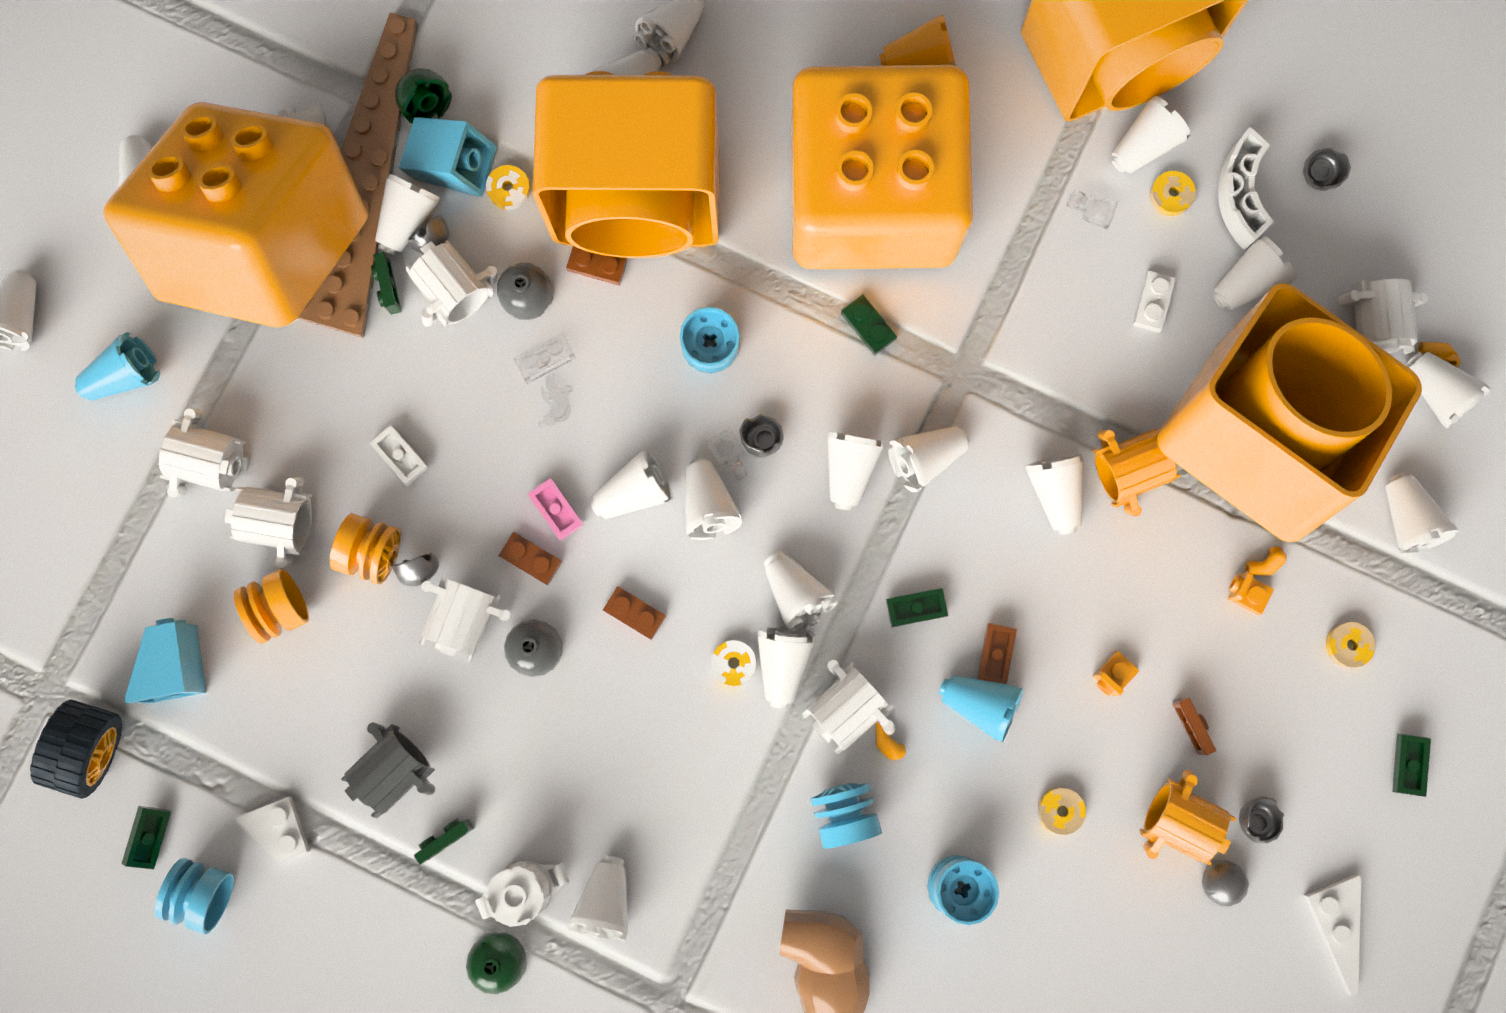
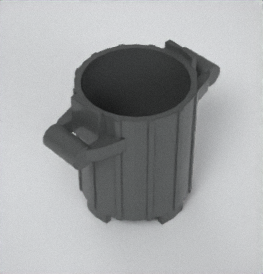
M374 722L367 726V731L374 736L377 743L348 769L341 778L342 781L349 784V787L344 790L352 801L358 798L364 805L371 807L374 810L371 814L373 818H379L382 814L386 813L414 785L419 793L432 795L435 792V786L427 779L435 769L431 768L429 761L413 742L398 731L400 729L399 726L391 724L387 729L383 725Z

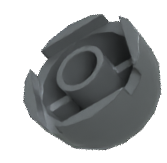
M517 263L509 266L501 274L497 283V296L506 312L519 320H531L540 317L544 310L548 308V305H551L553 287L549 276L540 267L531 263Z
M535 619L523 621L514 626L506 636L504 644L505 658L511 668L519 674L530 677L545 675L552 671L560 661L562 655L561 637L556 629L547 622Z

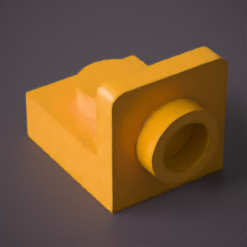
M1250 572L1242 573L1239 576L1236 575L1229 585L1231 593L1228 599L1257 615H1262L1274 589L1254 579V574Z
M1115 651L1093 677L1098 681L1097 687L1106 695L1120 696L1124 692L1123 688L1135 677L1139 670L1119 651Z

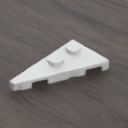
M1354 874L1304 895L1345 991L1350 996L1358 994L1361 878L1359 875Z

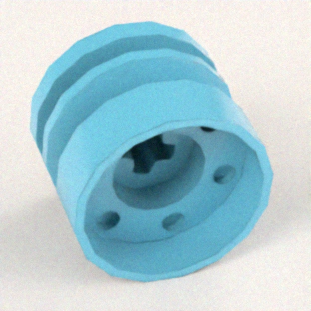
M706 307L697 309L687 316L681 326L680 342L683 356L690 366L699 372L716 373L729 367L738 354L740 336L737 324L731 315L719 308ZM714 338L716 347L708 346L705 348V339L712 340Z
M848 783L835 786L810 798L812 806L823 804L826 806L825 809L814 812L815 818L828 817L830 823L818 828L823 849L860 842L882 834L877 813H863V808L873 804L874 799L872 797L859 798V795L871 791L869 783Z
M960 855L945 857L935 864L928 877L927 889L929 899L937 910L956 923L965 925L981 923L991 916L997 906L999 888L996 878L990 869L969 857ZM958 881L965 884L961 887L962 893L960 894L954 891L958 888Z
M185 857L180 858L167 873L161 885L155 904V916L164 921L169 920L173 924H179L184 920L186 928L202 934L210 933L220 921L228 905L234 885V876L232 873L215 867L209 868L205 872L203 863H194L191 859Z

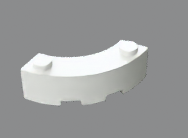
M1251 127L1247 129L1227 155L1218 183V200L1221 215L1230 234L1244 251L1274 222L1264 209L1254 186L1260 160L1271 145Z

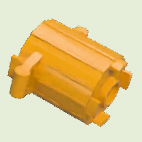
M1161 428L1153 429L1118 444L1113 431L1103 429L1098 432V438L1101 440L1102 447L1092 450L1093 453L1096 452L1095 465L1104 490L1110 499L1113 500L1111 505L1115 507L1124 505V511L1129 515L1139 516L1142 512L1138 504L1137 495L1181 477L1180 474H1177L1175 462L1166 457L1158 446L1157 437Z
M1185 770L1179 782L1167 778L1169 782L1163 785L1154 797L1146 814L1143 825L1144 829L1140 828L1139 830L1140 834L1148 839L1143 845V849L1149 858L1155 859L1159 854L1158 851L1165 843L1200 862L1211 865L1212 862L1210 860L1217 851L1223 854L1227 851L1231 841L1226 839L1230 820L1235 822L1236 818L1230 815L1228 811L1191 793L1198 779L1192 771Z

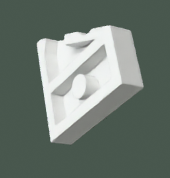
M292 796L235 818L236 822L279 863L310 852Z

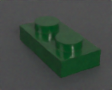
M384 252L373 254L375 264L371 265V270L375 281H379L380 290L377 291L379 304L391 315L401 313L391 260Z
M861 295L841 310V315L874 356L897 340L896 334L864 295Z
M943 588L886 599L891 628L948 617Z
M1397 734L1392 792L1426 797L1431 738Z
M138 806L121 864L126 867L154 870L171 811Z
M457 818L443 828L445 833L439 838L435 839L434 835L420 843L418 846L421 850L415 853L414 857L419 865H421L475 828L469 819L460 822Z

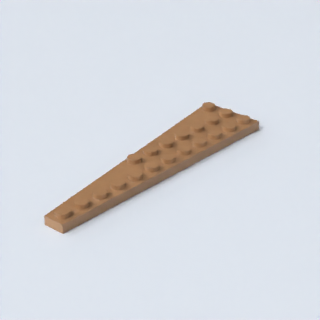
M389 13L340 150L367 210L368 218L297 318L364 338L369 311V294L374 282L371 265L375 264L373 254L378 253V242L375 241L386 178L393 171L397 148L395 143L397 132L400 131L401 112L396 105L395 89L401 77L410 71V61L412 60L418 26L415 19L394 13Z

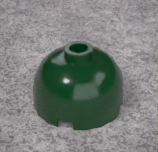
M416 68L403 75L397 83L395 100L400 112L412 124L414 117L431 119L437 114L438 119L441 118L450 106L452 93L449 91L447 82L436 72L430 69Z
M495 932L484 935L473 944L467 955L466 971L469 980L475 988L484 993L499 994L509 991L520 981L525 972L526 954L524 947L517 938L508 933Z

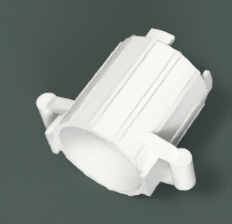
M448 240L437 246L432 241L420 248L424 254L418 258L411 268L409 265L406 266L409 277L432 304L421 312L422 323L425 326H431L433 322L440 320L447 327V323L454 324L468 318L484 304L488 296L493 297L491 284L497 282V269L494 266H489L486 270L476 274Z
M1400 278L1384 279L1364 283V280H1361L1351 285L1350 292L1338 298L1341 306H1354L1356 330L1387 353H1393L1403 348V354L1415 351L1414 344L1418 342L1414 308L1425 304L1428 301V296L1425 293H1413V284L1410 280Z
M200 408L186 409L184 420H172L174 425L171 426L164 437L160 449L159 465L161 473L164 474L160 475V478L170 480L167 490L170 497L185 495L188 482L221 491H235L236 488L232 487L238 477L239 471H247L249 458L243 457V444L246 441L201 428L204 415L203 410Z
M295 476L287 479L285 482V493L248 486L237 487L236 491H240L236 499L234 509H226L225 523H231L232 527L231 532L233 535L230 538L241 542L277 548L276 566L283 568L292 564L293 554L300 555L305 553V550L302 548L308 539L312 524L313 507L309 498L312 497V494L302 493L303 478Z
M442 575L438 586L433 585L430 581L422 582V591L433 592L437 596L421 634L420 645H423L425 639L436 643L434 648L440 650L439 652L453 657V655L456 656L458 651L469 654L467 662H471L490 615H495L502 621H506L510 617L508 610L496 608L501 597L499 595L494 597L445 578L446 575Z
M829 661L828 669L839 680L802 713L804 718L810 714L814 717L816 721L812 726L817 730L821 738L827 744L833 739L839 746L835 750V753L838 755L840 752L845 751L876 722L882 726L886 734H893L895 732L894 723L888 720L887 717L895 710L892 704L889 706L876 689L856 669L853 662L842 670L838 661Z
M530 860L514 862L493 876L487 891L475 901L482 919L492 917L497 922L499 921L509 927L526 925L547 908L551 896L559 891L564 884L570 882L563 862L557 865H539ZM551 869H553L559 885H557Z

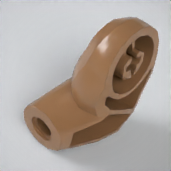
M786 909L779 955L798 963L794 979L804 1013H864L870 995V975L863 958L862 932L843 915L827 911Z

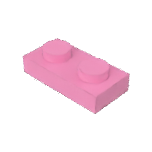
M551 478L527 494L560 541L584 525Z

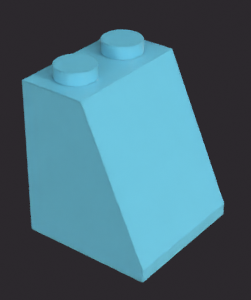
M414 117L398 168L414 180L482 197L497 146L467 121Z
M174 618L157 620L155 626L145 627L126 691L125 703L151 704L206 693L197 625L186 624V620L175 621Z

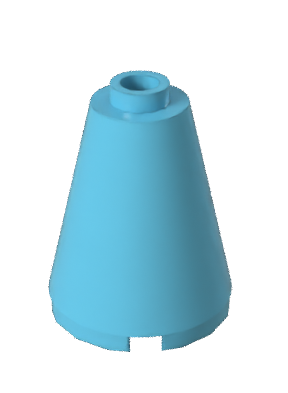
M128 332L119 335L76 377L75 389L81 397L93 401L152 385L160 377V370L155 372L153 366L157 362L154 354L139 337L131 338Z
M952 675L950 680L944 679L939 695L943 696L942 702L995 740L1003 742L1012 724L1014 713L1018 709L1024 689L1015 685Z

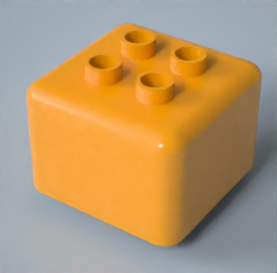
M1031 0L1021 26V35L1064 120L1069 122L1103 107H1107L1110 111H1120L1148 102L1153 96H1160L1191 78L1209 64L1221 51L1224 45L1222 38L1248 0Z
M954 65L812 66L804 68L796 75L793 82L791 111L792 252L794 259L800 266L807 269L942 268L949 266L956 260L973 221L969 81L962 69Z
M593 71L585 75H549L539 81L536 87L533 196L554 242L575 246L595 254L623 258L659 257L683 251L688 247L711 246L718 243L720 144L716 89L710 80L702 76L673 75L662 71L648 72L644 75H614L605 71Z
M207 102L194 103L181 113L110 197L103 209V215L107 224L157 300L271 327L288 325L299 317L368 218L367 210L335 137L326 125Z
M1281 283L1273 286L1218 343L1160 429L1157 442L1161 452L1277 538L1286 542H1296L1365 494L1421 396L1422 384L1419 377L1410 368L1294 286Z

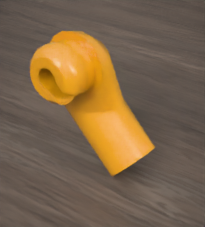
M1426 341L1419 343L1418 352H1421L1423 355L1430 352L1455 367H1459L1461 360L1450 344Z
M1274 546L1269 549L1268 557L1264 561H1246L1245 572H1250L1254 575H1273L1286 563L1287 555L1284 553L1283 548Z
M876 722L877 749L890 760L896 761L904 758L906 755L905 746L893 740L890 735L884 732L882 726Z

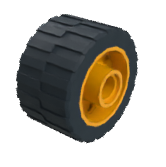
M73 699L63 702L48 719L36 743L30 765V776L33 783L80 799L90 796L107 774L121 739L122 720L119 714Z

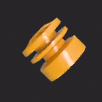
M350 513L345 517L336 533L330 554L331 569L347 575H354L359 570L360 579H370L372 583L382 584L391 573V564L396 562L401 543L400 528L394 526L387 527V524L382 522L377 523L373 528L372 519Z
M280 568L265 575L262 578V587L253 581L247 585V588L242 586L234 591L233 598L239 617L249 634L258 643L263 644L269 641L271 636L275 638L280 636L282 633L281 625L286 630L291 631L309 621V612L302 593L285 569Z

